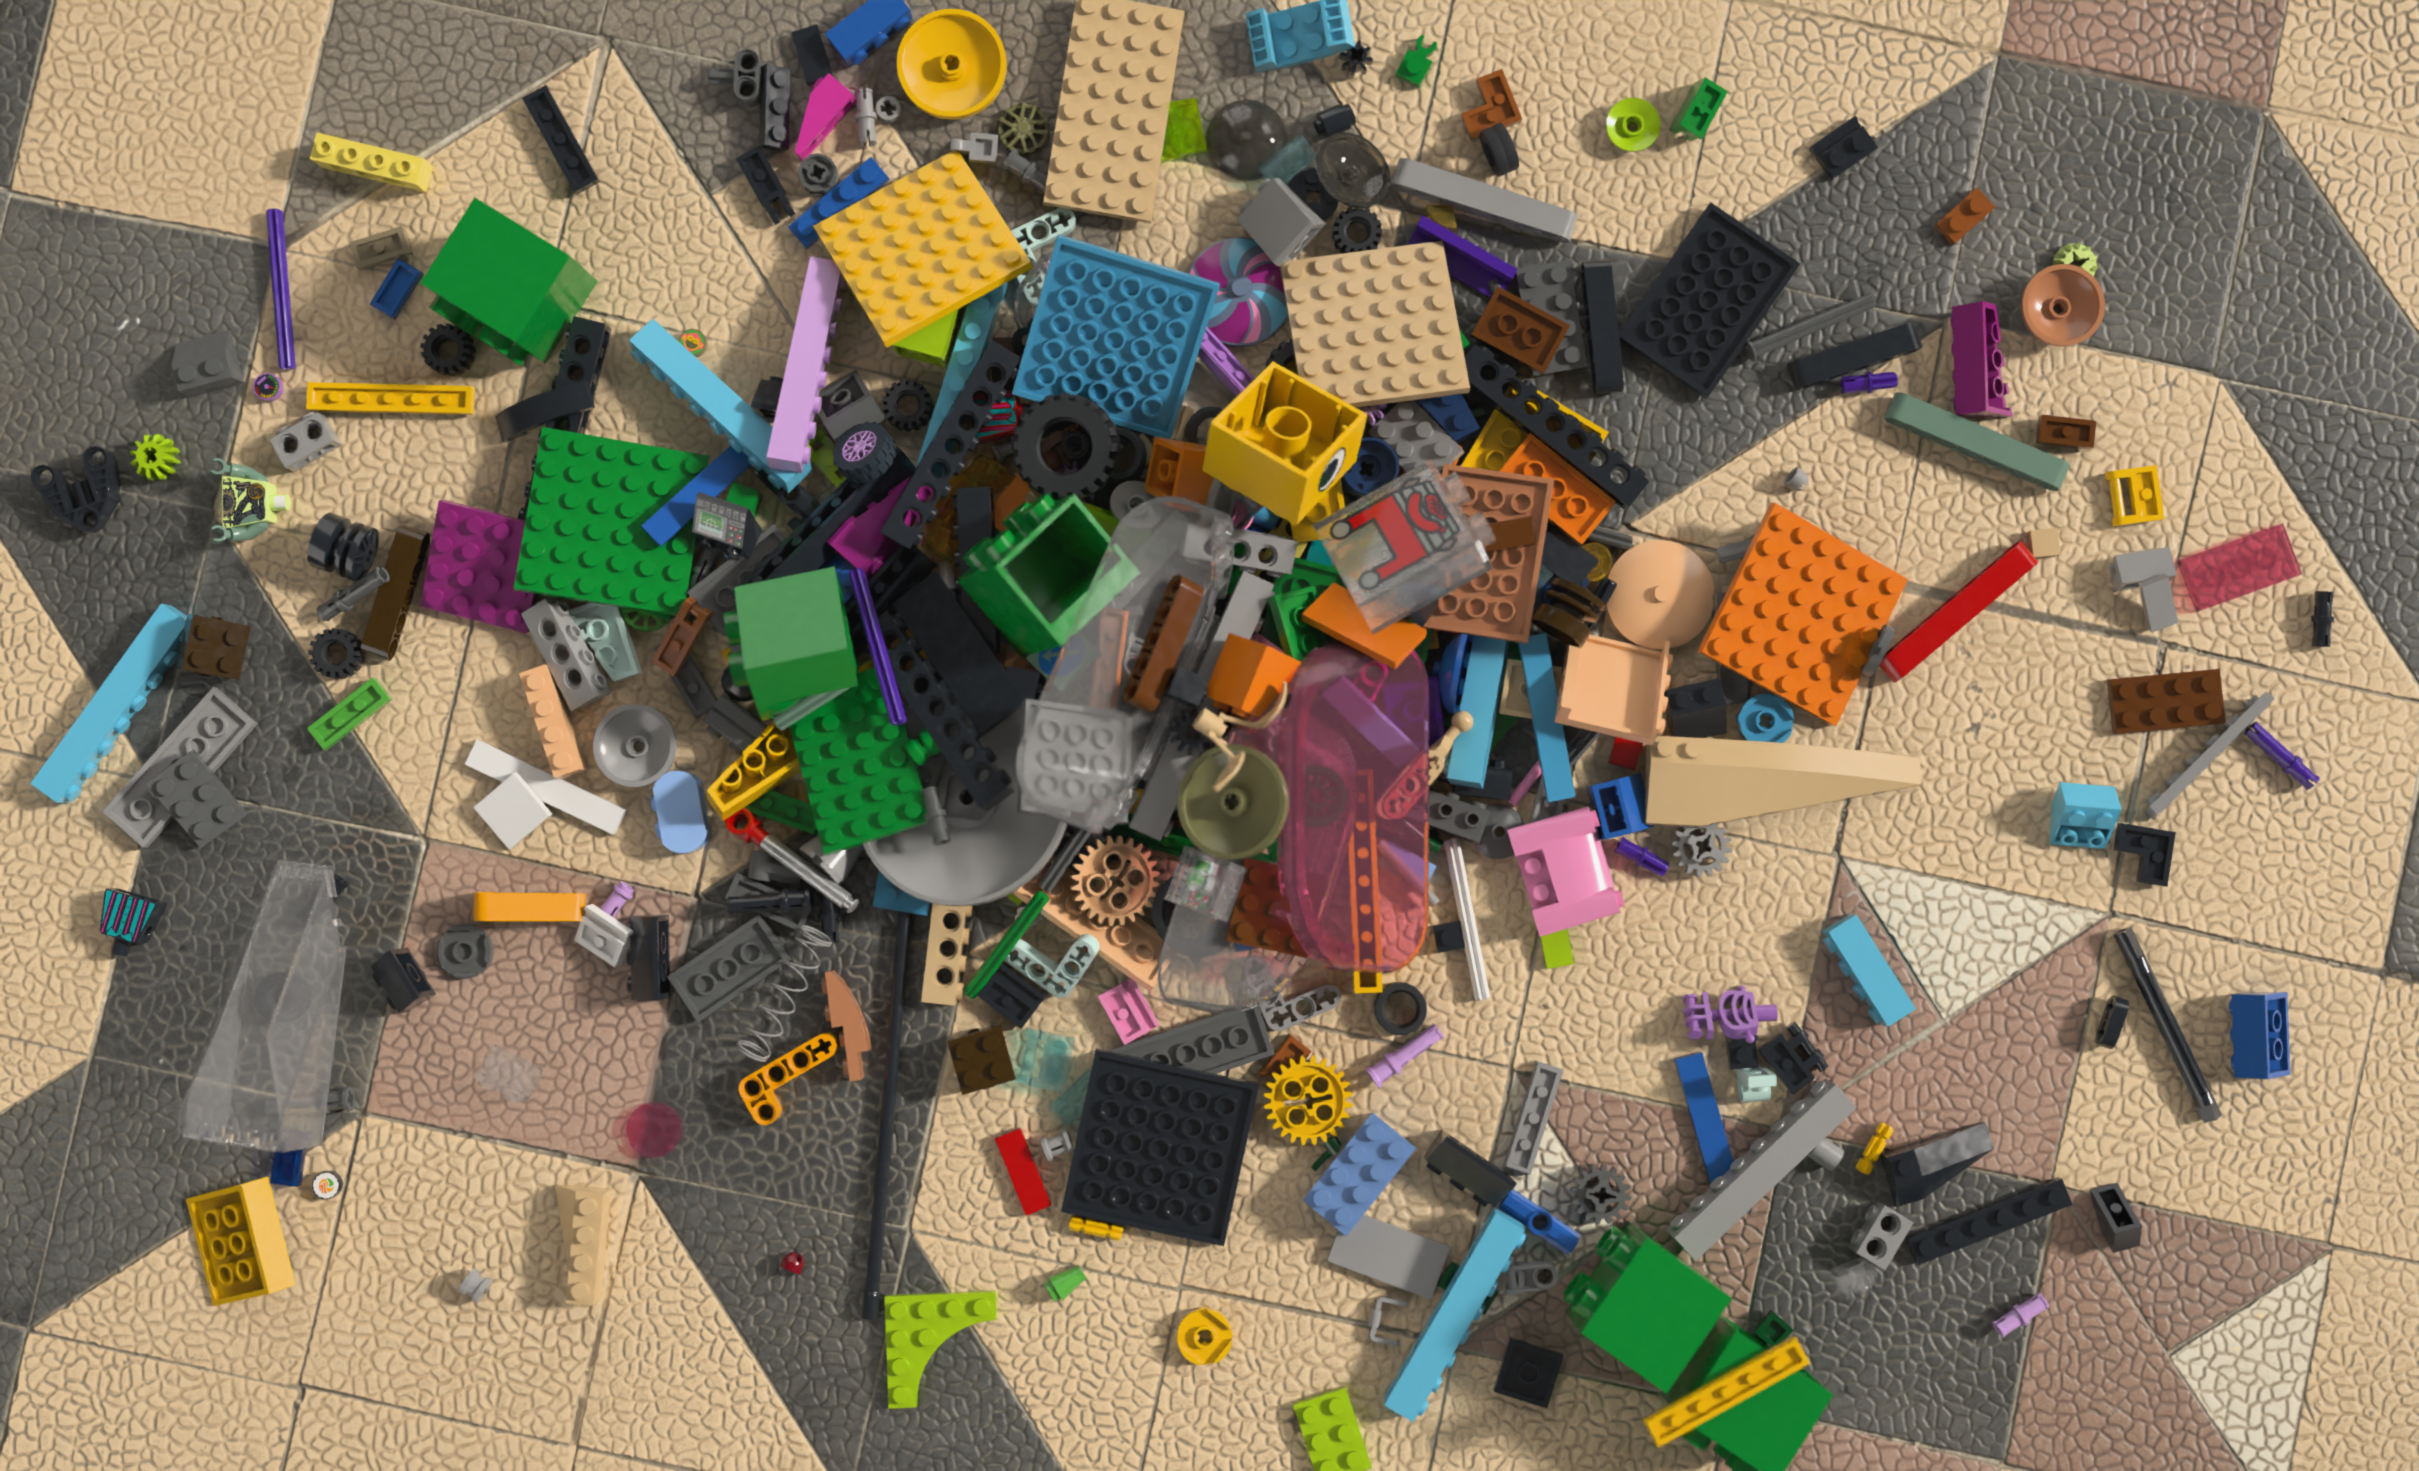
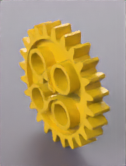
M1300 1055L1299 1063L1297 1064L1292 1058H1289L1290 1067L1287 1068L1280 1063L1279 1066L1282 1072L1278 1074L1272 1071L1271 1073L1276 1079L1275 1082L1266 1081V1085L1272 1089L1271 1092L1263 1093L1264 1097L1270 1099V1102L1263 1104V1107L1272 1109L1266 1117L1267 1119L1275 1118L1276 1121L1273 1123L1272 1128L1276 1129L1281 1126L1280 1136L1284 1137L1289 1132L1290 1142L1292 1143L1297 1137H1300L1302 1145H1305L1307 1138H1310L1313 1145H1316L1317 1137L1319 1136L1324 1142H1327L1326 1133L1330 1132L1333 1136H1337L1334 1127L1344 1128L1345 1126L1341 1118H1350V1115L1344 1111L1345 1108L1353 1107L1351 1102L1346 1101V1098L1353 1095L1352 1091L1344 1090L1350 1082L1348 1080L1340 1081L1344 1072L1334 1073L1336 1068L1334 1062L1326 1067L1325 1057L1319 1063H1316L1315 1055H1311L1309 1062H1306L1304 1056ZM1318 1077H1323L1327 1080V1086L1322 1091H1316L1312 1087L1313 1081ZM1290 1081H1296L1300 1084L1298 1093L1294 1095H1289L1285 1092V1086ZM1306 1093H1310L1313 1098L1327 1094L1332 1095L1331 1099L1312 1100L1311 1106H1306L1304 1102H1297L1291 1105L1283 1104L1286 1100L1305 1099ZM1320 1105L1331 1107V1113L1327 1118H1319L1316 1115V1110ZM1293 1109H1301L1304 1112V1117L1299 1122H1292L1289 1120V1113Z

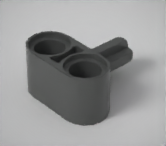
M742 49L735 57L734 69H709V84L733 86L734 93L742 105L749 108L756 107L760 104L761 66L763 63L754 50ZM747 61H756L753 68L748 70L743 68ZM745 88H754V92L750 96H742Z

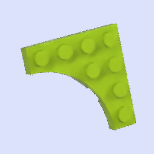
M996 1290L885 1295L888 1409L917 1407L919 1383L924 1368L933 1353L946 1339L973 1324L997 1320Z

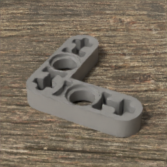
M1253 955L1244 963L1246 977L1268 1026L1274 1031L1288 1029L1335 1008L1341 1002L1340 990L1337 986L1329 983L1284 1002L1265 958ZM1253 960L1264 964V967L1261 968L1263 978L1266 975L1270 976V980L1262 981L1257 986H1254L1253 981L1258 980L1256 973L1248 971V968L1252 966L1251 961ZM1265 985H1270L1275 989V996L1270 1001H1264L1259 996L1261 987ZM1325 989H1329L1330 992H1336V996L1333 997V1003L1329 1004L1327 1000L1319 1003L1322 1008L1316 1010V1004L1310 995L1316 993V998L1318 999L1325 995ZM1302 999L1308 1000L1312 1006L1310 1013L1307 1015L1298 1014L1295 1008L1297 1002ZM1291 1004V1010L1297 1018L1296 1020L1291 1021V1017L1288 1016L1283 1019L1284 1024L1278 1026L1277 1023H1271L1270 1019L1274 1017L1273 1012L1278 1011L1280 1014L1288 1012L1285 1006Z

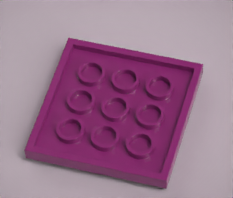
M444 499L439 500L420 606L522 633L530 632L521 613L535 605L537 594L514 590L526 520Z

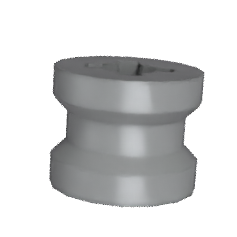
M474 1268L466 1276L458 1292L462 1295H469L471 1300L477 1304L488 1292L493 1284V1280L489 1277L484 1278L480 1275V1271Z

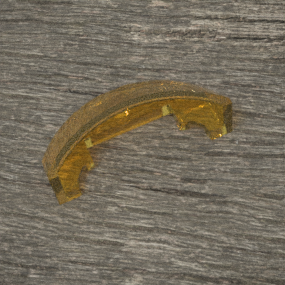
M982 454L975 457L967 469H962L958 476L952 475L948 484L952 485L949 493L944 500L939 498L934 506L938 511L930 524L925 522L924 524L927 526V529L921 539V546L957 569L958 567L955 565V550H959V539L954 538V522H958L957 511H953L952 497L957 495L956 488L991 487L994 489L995 495L1008 486L1016 476L989 457Z

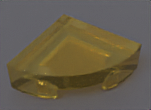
M1431 205L1425 207L1424 213L1426 218L1455 233L1457 226L1452 205Z

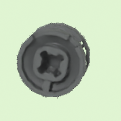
M819 153L811 154L804 158L800 164L798 171L799 179L805 189L812 195L825 196L839 184V171L828 156Z

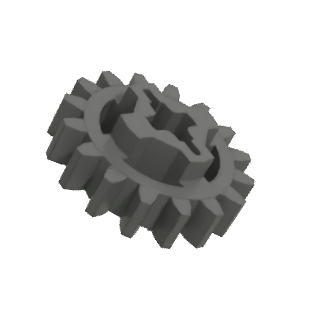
M1593 1163L1590 1164L1589 1172L1581 1168L1582 1177H1573L1577 1187H1570V1191L1576 1194L1575 1197L1570 1199L1571 1203L1579 1204L1575 1211L1578 1214L1585 1211L1583 1218L1589 1221L1594 1217L1596 1225L1600 1224L1601 1218H1604L1607 1224H1611L1610 1217L1613 1215L1620 1219L1621 1216L1618 1211L1620 1209L1628 1210L1626 1205L1623 1204L1624 1200H1631V1196L1625 1194V1191L1631 1188L1630 1185L1622 1184L1626 1178L1625 1175L1621 1173L1615 1176L1617 1168L1612 1166L1607 1171L1605 1163H1601L1600 1169H1597ZM1595 1177V1181L1588 1186L1585 1185L1591 1178ZM1608 1177L1614 1180L1618 1190L1609 1187ZM1602 1187V1189L1608 1194H1606V1196L1602 1195L1599 1200L1592 1193L1600 1192V1189ZM1583 1197L1592 1201V1210L1587 1208ZM1616 1202L1610 1209L1606 1210L1609 1204Z

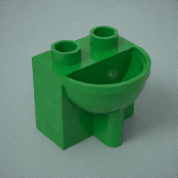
M835 567L734 587L737 610L725 612L723 617L730 646L741 644L742 651L728 654L730 671L735 687L750 686L762 720L773 719L774 715L789 710L803 697L858 686L856 672H859L850 637L845 602Z

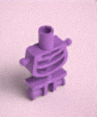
M1743 985L1738 986L1737 990L1724 992L1720 998L1718 1010H1710L1708 992H1702L1701 1004L1696 1005L1697 996L1694 994H1687L1682 998L1685 1003L1683 1013L1687 1017L1685 1025L1689 1027L1688 1037L1691 1039H1698L1703 1036L1700 1028H1705L1707 1040L1713 1039V1022L1719 1021L1720 1028L1727 1037L1732 1039L1746 1037L1748 1043H1753L1754 1036L1757 1035L1758 1022L1777 1021L1778 1019L1776 1004L1755 1005L1753 992L1746 991ZM1727 1004H1731V1009L1725 1010L1724 1007ZM1742 1004V1008H1741V1009H1740V1008H1738V1009L1736 1008L1737 1005Z

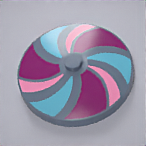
M1235 237L1218 241L1206 248L1193 262L1188 274L1220 283L1207 327L1223 345L1250 347L1260 344L1274 336L1288 319L1280 266H1276L1254 239Z

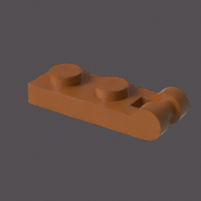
M688 597L682 604L651 661L673 677L677 676L681 671L704 627L713 616V611L707 607H700L697 605L698 601L692 597ZM690 614L697 617L694 623L688 620Z

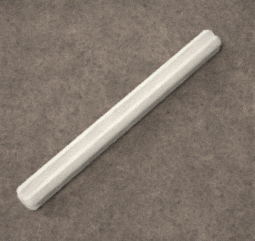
M1458 838L1446 839L1444 844L1474 998L1478 1001L1485 1000L1490 997L1460 841Z

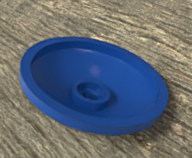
M1466 633L1458 634L1447 645L1441 661L1435 660L1433 677L1437 676L1440 699L1444 708L1450 714L1455 713L1460 696L1459 686L1464 675V659L1469 642V635Z

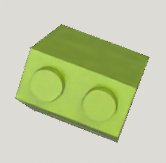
M965 305L891 345L890 347L894 354L947 368Z

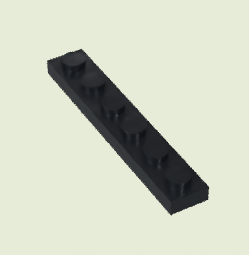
M2058 1177L1907 1236L1905 1239L1915 1263L1920 1265L2073 1204L2063 1179Z

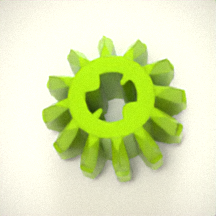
M155 434L154 437L144 435V443L134 441L138 449L137 451H130L131 455L136 456V459L130 463L132 466L138 467V475L146 476L148 480L155 481L157 477L161 480L167 479V472L171 474L176 473L173 465L180 464L181 462L175 458L180 451L178 448L173 447V440L169 438L164 439L163 435Z

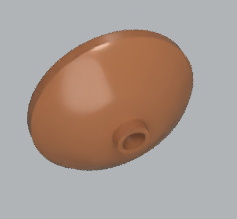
M2057 264L2041 270L2031 278L2022 294L2021 312L2027 328L2037 339L2052 346L2067 347L2079 344L2095 333L2104 317L2105 298L2100 284L2088 271L2075 265ZM2054 305H2057V306L2060 307V313H2059V314L2054 312V310H2053V306H2054Z

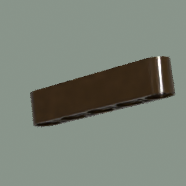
M405 525L398 527L385 566L390 580L378 588L361 644V652L363 654L387 661L393 659L429 547V532Z

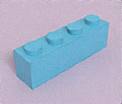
M1848 914L1822 931L1826 937L1823 939L1825 946L1831 953L1835 952L1840 959V962H1838L1839 968L1846 977L1850 976L1855 983L1853 986L1854 992L1860 1000L1865 999L1870 1007L1867 1010L1868 1014L1876 1024L1880 1023L1883 1026L1889 1027L1916 1010L1856 914Z

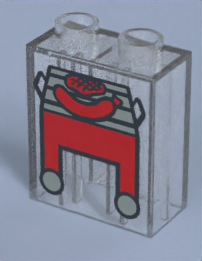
M1431 459L1312 525L1372 634L1383 630L1493 569L1484 549L1496 542L1491 528L1480 511L1469 518L1466 517L1461 507L1471 502V498L1456 472H1453L1442 478Z

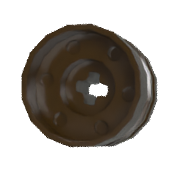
M1554 578L1550 584L1554 590H1547L1545 593L1547 599L1554 605L1540 603L1532 616V623L1557 640L1576 648H1582L1591 633L1590 628L1583 623V620L1596 623L1599 618L1595 613H1602L1605 604L1583 586L1561 578Z

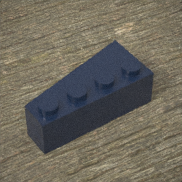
M1462 394L1414 400L1456 443L1476 434L1479 430V426Z

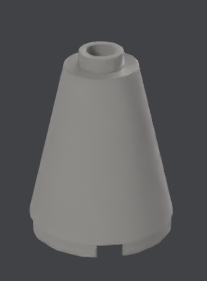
M818 835L803 844L799 850L812 866L840 886L861 855L864 846L860 845L826 856L824 855Z

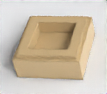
M2058 528L2027 531L2029 550L2035 558L2061 555Z

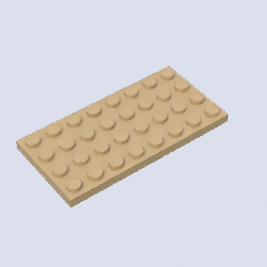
M1076 0L1043 205L1151 224L1185 11L1129 0Z

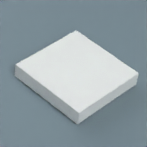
M517 772L509 776L473 807L509 850L552 815L550 810Z

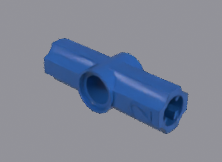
M1515 1189L1498 1205L1499 1209L1521 1222L1534 1234L1539 1235L1567 1255L1578 1244L1581 1234ZM1538 1214H1543L1547 1218L1546 1224L1541 1228H1536L1532 1225L1533 1218Z

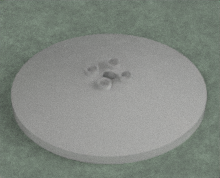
M953 693L949 695L954 704L958 702ZM907 701L902 704L906 717L905 724L909 738L917 739L920 736V732L925 729V726ZM943 703L935 707V715L943 711ZM1022 707L979 739L984 748L988 746L996 755L997 760L995 764L999 770L1003 768L1011 777L1013 782L1010 783V786L1014 793L988 812L979 808L975 801L970 805H965L962 797L968 790L946 760L938 787L943 809L947 811L948 815L946 823L951 842L945 845H934L930 824H925L863 844L867 854L879 871L904 892L939 905L958 907L980 905L1000 899L1018 890L1039 873L1050 860L1064 835L1069 818L1017 813ZM968 715L964 717L969 726L973 724ZM955 725L950 729L954 730V736L958 733V725ZM973 747L965 751V760L972 757L974 753ZM931 755L928 761L934 758L935 756ZM988 769L980 773V782H984L988 778Z

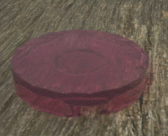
M661 1102L645 1103L634 1110L628 1119L626 1134L633 1150L642 1156L650 1158L665 1156L674 1150L680 1142L683 1132L682 1121L677 1111L668 1104Z

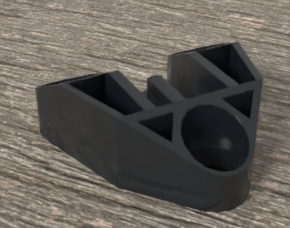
M92 446L84 452L83 463L87 472V479L75 481L74 484H71L72 489L58 469L44 464L35 467L30 477L37 491L56 516L82 531L89 533L100 531L106 525L120 502L119 468L116 457L107 449ZM97 452H102L104 462L102 465L95 467L92 462V456ZM49 470L52 474V480L49 484L43 485L40 475L42 472ZM93 513L96 516V522L92 527L87 528L85 522L89 515Z

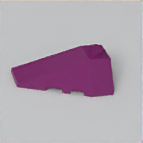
M910 477L891 489L888 497L878 504L875 502L867 506L868 511L857 518L852 516L846 520L827 541L852 565L864 570L866 577L870 580L899 547L878 534ZM920 487L917 491V497L920 501L926 502L930 491L925 487ZM906 511L903 515V521L906 525L913 526L917 516L912 511Z

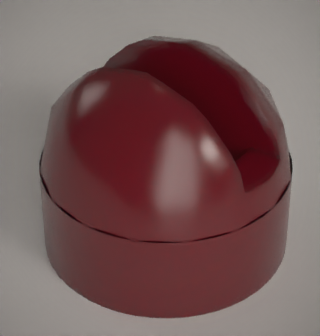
M790 1252L785 1255L780 1267L800 1275L804 1267L803 1256L796 1254V1252Z

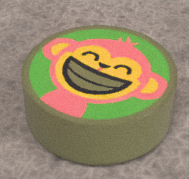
M688 329L679 337V342L695 357H700L707 350V338L697 329Z

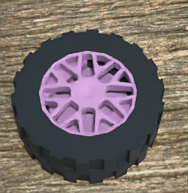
M865 422L849 429L846 434L840 437L833 451V461L850 482H855L856 484L868 483L873 479L879 478L881 474H884L891 467L896 457L897 446L882 425H878L876 422Z

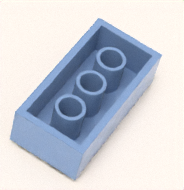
M1372 1113L1304 1197L1303 1201L1342 1234L1347 1236L1417 1148L1379 1116Z

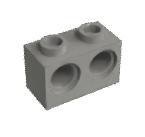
M311 412L302 416L299 419V423L292 427L286 426L276 432V436L269 439L286 469L296 472L342 445L328 418L318 412ZM320 427V436L313 439L312 433L314 429ZM296 440L297 447L295 451L289 453V444Z
M1877 1201L1875 1206L1872 1205L1865 1214L1866 1221L1861 1230L1857 1229L1850 1241L1852 1245L1849 1249L1886 1270L1914 1222ZM1885 1216H1890V1226L1882 1229L1881 1220ZM1876 1240V1250L1868 1253L1866 1249L1868 1242Z

